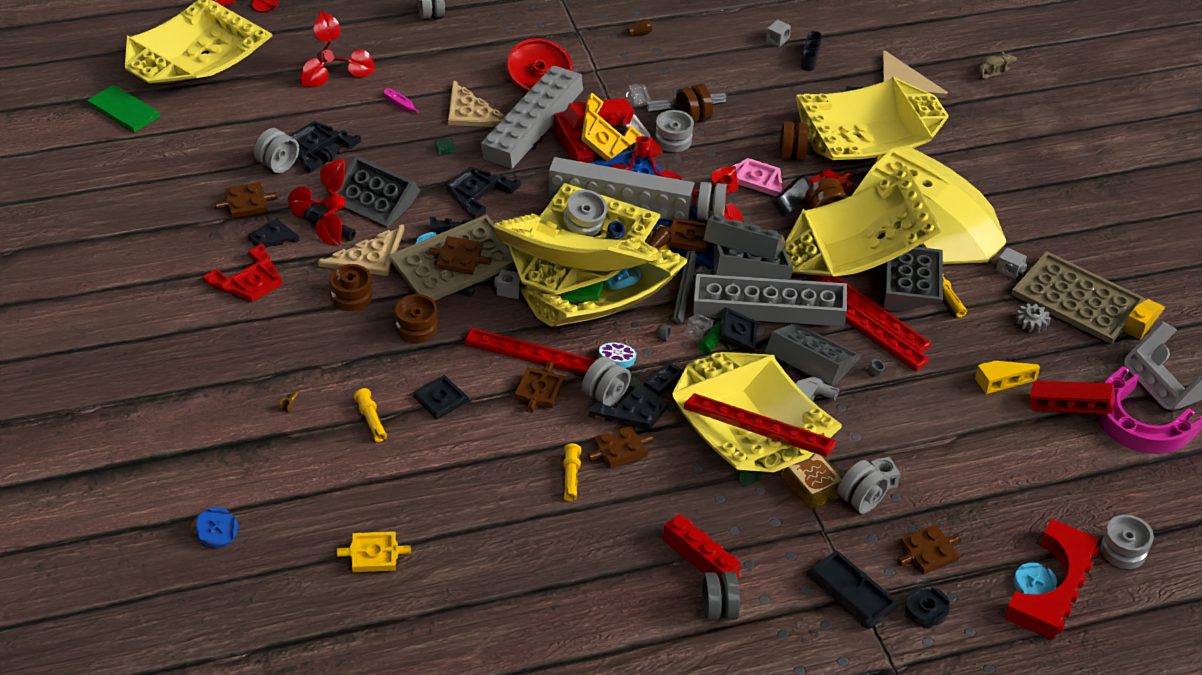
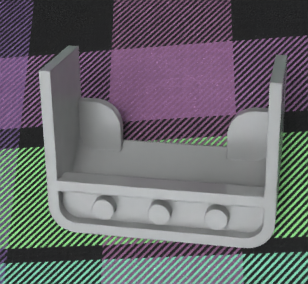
M1160 321L1126 356L1124 363L1125 367L1132 374L1139 376L1138 381L1162 407L1174 411L1202 400V375L1185 389L1163 366L1170 355L1169 349L1164 343L1177 329Z

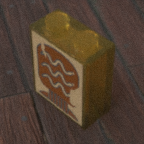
M814 453L806 460L783 468L781 475L783 480L809 510L820 507L832 499L839 498L837 493L838 486L843 478L824 456Z

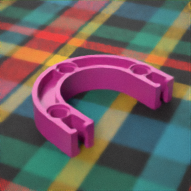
M1121 367L1105 381V383H1114L1115 402L1112 414L1096 413L1105 432L1120 444L1144 453L1163 454L1184 447L1200 433L1202 429V416L1198 418V421L1191 424L1189 421L1195 412L1190 408L1173 422L1160 426L1147 425L1130 417L1123 409L1121 401L1135 390L1139 376L1133 374L1131 379L1125 381V376L1129 373L1128 368Z

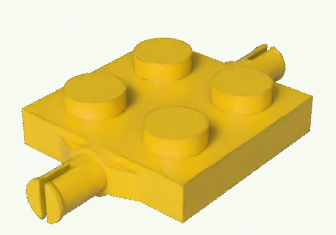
M396 532L353 533V541L350 548H337V557L350 556L353 572L396 571L398 554H411V545L398 546Z

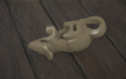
M1001 51L1000 56L986 57L980 67V76L987 79L1000 75V70L1007 72L1010 69L1007 65L1014 63L1017 58L1005 54L1003 51Z

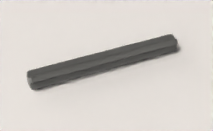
M725 93L710 94L713 104L726 102ZM676 98L646 102V110L657 111L677 108Z
M688 251L686 253L687 263L683 266L672 318L675 324H682L684 320L697 257L695 251Z

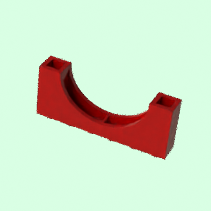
M1051 519L1044 532L1040 546L1049 550L1059 560L1064 571L1065 581L1055 590L1044 594H1025L1015 591L1007 607L1004 619L1054 640L1056 634H1061L1066 624L1063 621L1064 617L1068 619L1073 608L1070 606L1071 602L1076 603L1080 593L1077 591V588H1083L1087 578L1084 576V573L1089 574L1093 562L1090 561L1091 558L1096 559L1100 548L1096 547L1099 538Z

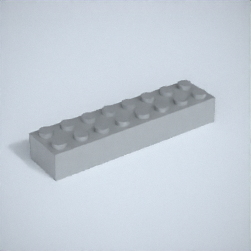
M553 65L481 142L483 159L513 169L532 148L533 144L554 123V113L565 111L568 104L572 103L583 91L582 74Z
M554 157L549 169L548 198H554L562 185L566 183L659 213L661 219L671 221L674 218L689 220L692 211L694 182Z
M696 274L693 317L721 318L722 310L726 307L755 321L845 326L847 283Z

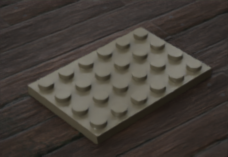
M487 214L389 255L390 261L415 294L429 296L434 301L499 274L501 270L515 267L508 245L499 242L494 229V223ZM447 236L483 242L481 256L491 257L492 260L490 265L480 263L475 268L473 275L437 269L436 263L439 256L429 255L430 247L441 249Z
M1048 251L1020 280L1011 295L1033 306L1037 304L1040 308L1045 307V312H1049L1051 315L1110 344L1115 341L1125 328L1129 314L1138 304L1146 299Z

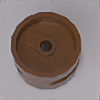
M697 84L691 86V88L685 87L677 90L675 100L678 111L689 114L694 123L711 119L713 103L705 85Z
M783 122L779 145L780 159L789 160L792 155V149H794L795 160H805L808 123L799 122L796 127V133H794L793 122Z
M824 178L816 181L808 188L805 195L810 209L825 206L848 197L844 192L842 184L833 178Z
M346 264L334 269L330 275L331 300L337 308L344 311H357L370 304L373 293L371 287L372 277L369 270L358 264Z
M412 294L398 301L395 309L396 331L401 338L410 342H424L435 336L438 331L437 304L432 298L422 294Z

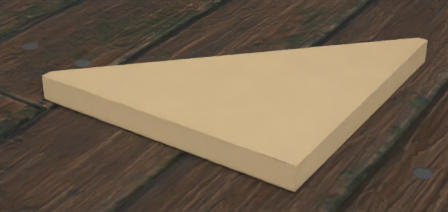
M883 51V82L892 79L893 76L935 95L936 98H947L948 92L887 51Z
M453 81L448 125L496 127L505 118L504 114L496 109H492L484 100L476 98L471 91L465 87L462 88L458 85V82Z
M399 225V228L380 233L376 238L369 241L366 239L359 242L353 248L346 251L345 249L332 254V257L320 259L318 266L336 269L346 264H358L368 269L370 274L388 276L391 264L389 255L397 252L404 232V225Z

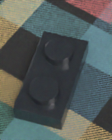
M669 361L646 379L644 384L660 396L681 378L684 370Z

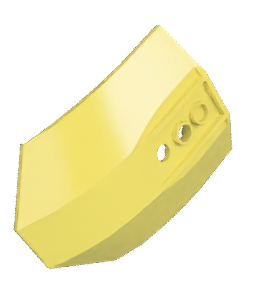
M197 0L183 12L160 26L130 37L127 35L125 69L151 84H165L212 76L251 54L270 39L272 33L213 0ZM203 51H210L208 54H201Z
M893 76L892 79L882 83L847 92L796 95L801 123H808V140L816 153L831 160L875 158L878 155L884 156L891 149L902 146H909L914 149L931 141L949 116L935 95Z
M909 146L893 148L872 166L853 193V195L880 182L898 169L907 166L910 173L914 175L913 178L926 198L941 230L939 234L920 245L924 248L943 250V264L989 262L1006 244V239L994 208L982 193L950 168ZM927 183H929V184H931L932 186H931V187H925V186H923L922 184H927Z
M904 166L875 185L850 197L806 211L803 209L786 240L784 249L793 266L792 273L834 277L856 274L893 260L939 234L941 230L926 198L908 167ZM881 233H885L882 239H878Z
M564 183L540 215L541 220L555 222L558 224L557 227L568 230L563 223V214L568 199L572 193L585 189ZM601 195L606 201L607 213L602 227L597 233L600 236H596V238L605 239L608 225L611 222L618 221L625 228V234L619 240L638 237L645 241L661 216L659 213ZM508 245L522 284L553 295L608 280L621 270L595 271L566 267L534 257Z
M536 214L520 216L519 218L506 221L502 220V222L494 224L499 242L545 261L571 268L612 271L631 268L654 261L662 256L657 248L648 245L638 237L628 240H614L581 235L557 227L558 224L555 222L542 221L541 217Z
M660 250L661 258L636 266L640 268L642 278L638 282L626 288L614 290L607 288L604 283L598 301L569 303L568 300L561 299L562 293L553 295L530 286L520 287L536 318L551 327L604 317L643 301L667 284L687 263V259L678 253L671 252V250Z
M714 353L709 357L687 364L673 391V398L694 429L720 456L738 470L776 472L806 460L814 453L685 410L684 403L694 393L829 438L841 428V423L819 408L797 387L776 361L774 355Z

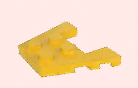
M591 93L587 97L581 140L608 162L633 144L636 138L642 136V134L632 126H629L622 136L597 114L604 102Z

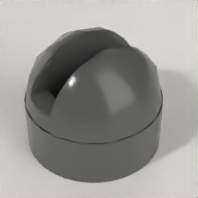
M660 325L656 329L657 337L668 341L671 336V326Z
M873 359L868 366V371L871 375L878 376L885 370V365L881 360Z

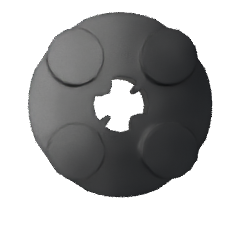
M920 586L908 594L905 611L912 620L921 624L923 628L930 629L947 619L950 602L941 590L931 587V590L924 589V586ZM923 604H930L932 605L931 609L924 607Z

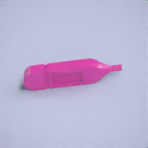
M391 88L384 90V98L402 110L419 112L408 98Z

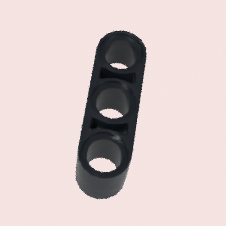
M811 31L808 33L801 60V68L805 71L815 69L822 42V34L820 32Z
M804 175L793 180L772 200L781 216L791 212L805 199L806 192L811 185Z

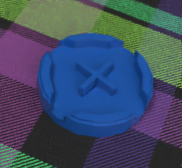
M211 507L198 515L194 526L195 534L199 541L206 546L223 548L231 544L235 539L238 531V522L235 516L233 517L227 509Z

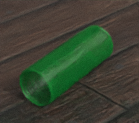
M717 321L699 343L698 348L702 353L709 354L721 340L719 338L721 321Z

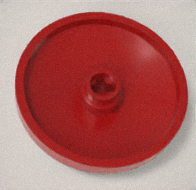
M533 38L518 43L510 51L507 60V73L517 88L528 93L553 65L573 71V65L570 56L560 45L550 40Z

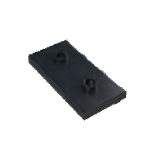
M838 550L807 570L806 576L818 584L868 630L895 611L899 606L897 600Z

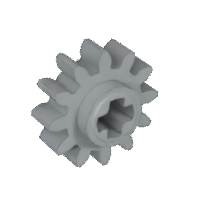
M1027 304L1026 308L1020 306V310L1017 311L1016 315L1018 319L1017 324H1023L1022 329L1027 328L1029 332L1036 330L1039 333L1040 329L1046 330L1049 325L1050 313L1044 312L1045 307L1040 308L1037 304L1034 306Z

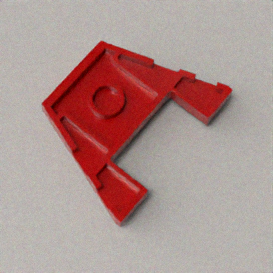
M263 244L248 251L249 257L257 263L234 276L227 278L218 269L203 276L204 283L250 302H254L282 285V279L276 267L272 264L269 254L266 253Z

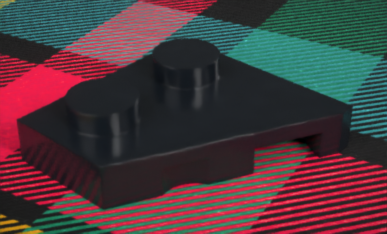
M277 218L248 234V240L255 246L263 244L265 248L283 245L282 241L292 239L294 243L299 241V235Z

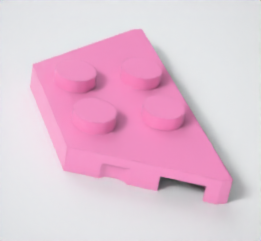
M749 158L733 165L736 166L739 185L773 196H777L783 190L780 168Z

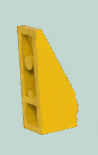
M1150 299L1143 301L1129 314L1123 332L1141 340L1165 307Z
M1005 361L982 363L977 367L975 380L985 394L1036 381L1040 366L1038 364Z

